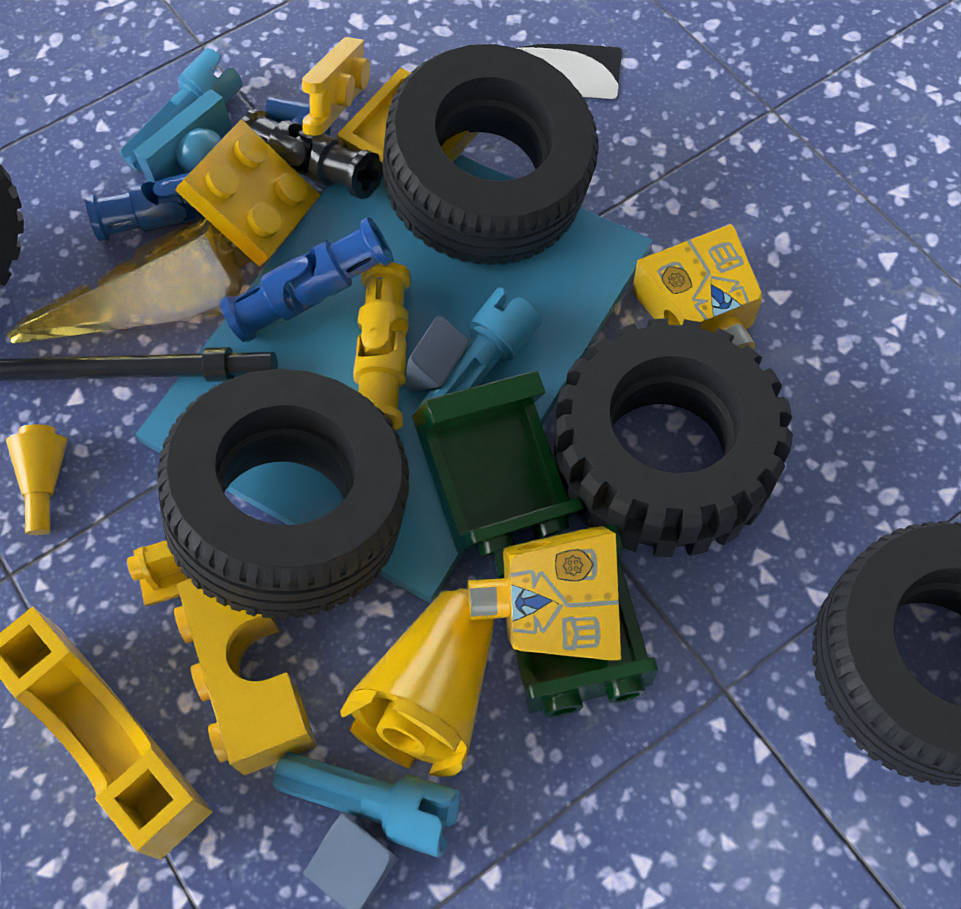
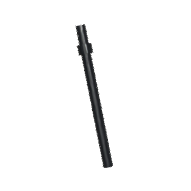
M230 347L205 348L203 354L0 359V381L204 376L207 382H224L233 379L235 376H241L250 372L278 369V360L275 352L234 353Z

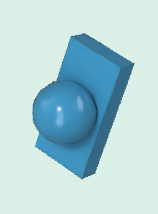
M209 89L134 150L147 182H155L191 172L233 128L223 97Z

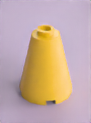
M468 589L441 592L348 694L340 710L342 718L352 714L355 720L349 730L371 750L410 769L414 758L432 763L433 765L428 775L436 777L455 776L462 770L467 760L495 624V618L470 620Z

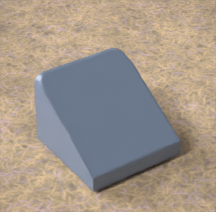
M437 316L409 358L405 387L410 392L443 386L468 347L469 340L444 317Z
M341 813L331 826L303 874L345 909H363L399 859L346 815Z

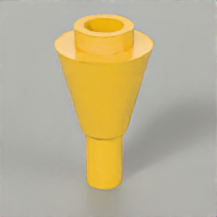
M25 425L18 429V434L9 436L6 439L21 495L25 498V534L45 535L50 533V497L54 494L68 442L65 436L56 434V429L49 425Z

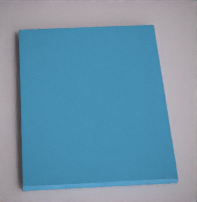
M462 154L453 162L465 172L479 178L494 181L516 179ZM382 176L379 187L366 199L351 196L348 188L334 184L328 186L248 288L250 290L261 284V277L293 258L308 253L311 248L325 240L331 243L336 242L359 229L361 220L366 217L372 218L389 245L394 262L406 266L411 273V285L405 290L404 308L408 311L409 315L408 331L405 337L407 345L406 374L412 352L437 316L444 317L470 341L472 338L468 324L497 288H505L507 291V301L504 304L508 306L513 298L522 296L538 312L541 318V325L513 360H498L479 385L538 370L546 393L534 404L543 426L558 402L560 389L566 386L568 371L577 359L586 357L587 348L596 341L633 281L637 260L649 255L653 239L580 207L574 222L567 232L563 234L559 241H555L554 245L545 248L538 255L533 254L531 258H521V261L515 263L508 262V264L479 265L470 261L463 262L456 258H450L445 253L441 254L432 247H428L423 243L424 240L416 238L413 232L405 227L404 222L398 218L397 212L391 206V200L388 198L384 186V176ZM361 274L352 279L350 287L334 296L325 298L319 304L288 321L280 318L258 330L256 338L250 342H242L230 329L226 319H224L198 354H203L205 348L230 347L234 353L275 352L278 360V369L310 371L336 379L358 391V384L354 382L353 371L357 338L362 333L357 324L358 311L365 303L366 288L362 285ZM204 376L179 377L135 435L140 443L160 453L163 450L164 440L169 436V430L176 423L178 416L185 412L188 405L196 401L197 397L209 392L211 388L222 382H207ZM404 383L399 388L398 410L403 414V427L398 429L397 433L400 436L399 440L403 443L404 454L408 460L409 493L393 553L390 555L386 566L382 567L379 576L431 604L441 592L465 551L457 553L412 420V414L433 388L410 392ZM274 462L254 467L237 477L226 489V491L287 525L302 524L319 519L333 511L344 500L338 488L325 475L308 466L291 462Z

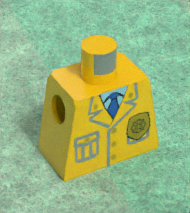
M732 224L637 260L632 292L654 319L668 318V325H682L684 319L701 322L700 329L715 333L717 328H720L734 335L732 343L741 349L746 345L754 349L755 343L746 329L755 322L762 302V292Z
M603 526L591 527L509 546L503 550L504 578L468 580L470 620L506 618L507 635L513 649L602 660H621L616 533Z

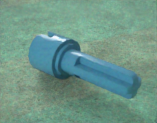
M210 48L205 49L178 76L180 90L121 148L120 155L131 168L138 172H143L134 150L206 91L212 89L223 97L226 104L243 87L242 79L235 68H228L219 78L214 75L216 66L221 59L220 53Z
M497 288L468 324L472 339L467 344V349L443 386L433 388L422 403L426 399L476 387L498 360H513L541 325V318L534 307L522 296L513 298L508 306H506L504 303L507 301V291L505 288Z
M292 752L285 754L282 759H279L273 778V787L279 792L381 824L388 842L437 858H441L448 847V842L442 836L443 826L449 827L455 824L460 809L461 792L458 789L409 774L403 780H398L396 784H391Z

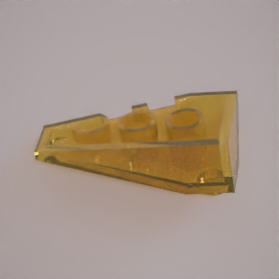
M204 218L156 243L158 247L144 256L146 262L139 266L135 260L129 261L127 259L112 267V270L97 279L98 287L91 289L88 283L80 285L22 317L7 333V336L15 344L189 320L204 312L209 317H215L222 314L220 300L228 295L235 297L240 295L245 280L231 241Z

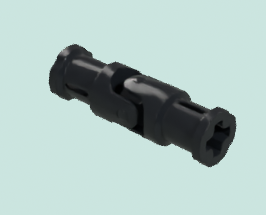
M257 108L249 110L241 118L253 131L262 136L261 138L297 173L327 186L338 184L346 187L351 196L359 199L369 198L380 185L383 176V163L380 161V156L375 152L351 150L343 140L324 133L318 136L304 134L302 125L289 120L277 122L271 119L268 112Z

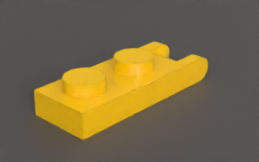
M344 37L302 78V90L310 94V113L303 119L304 134L311 136L322 135L346 107L351 106L354 98L362 90L366 89L370 77V61L368 58H364L363 39Z

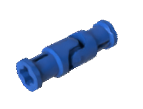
M189 173L164 178L155 182L149 181L131 185L128 192L98 198L95 194L85 196L86 210L97 240H109L110 234L141 228L143 232H148L168 225L205 219L191 204L184 203L183 197L175 191Z
M366 217L360 221V228L334 243L325 240L311 248L308 253L293 258L261 277V284L237 297L228 295L220 300L221 311L237 338L242 342H250L256 338V332L280 318L288 321L319 304L325 298L334 296L350 287L354 277L380 263L384 266L393 263L394 258L391 249L377 224L372 218Z

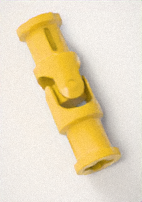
M393 262L387 266L380 263L361 274L362 285L366 288L365 303L358 311L357 324L362 333L357 338L353 378L354 382L358 384V392L373 402L374 406L378 407L384 413V416L390 420L393 425L392 428L397 431L403 427V414L398 410L399 388L404 385L406 380L407 345L405 337L408 331L409 315L408 311L404 308L405 290L411 285V273L406 266Z

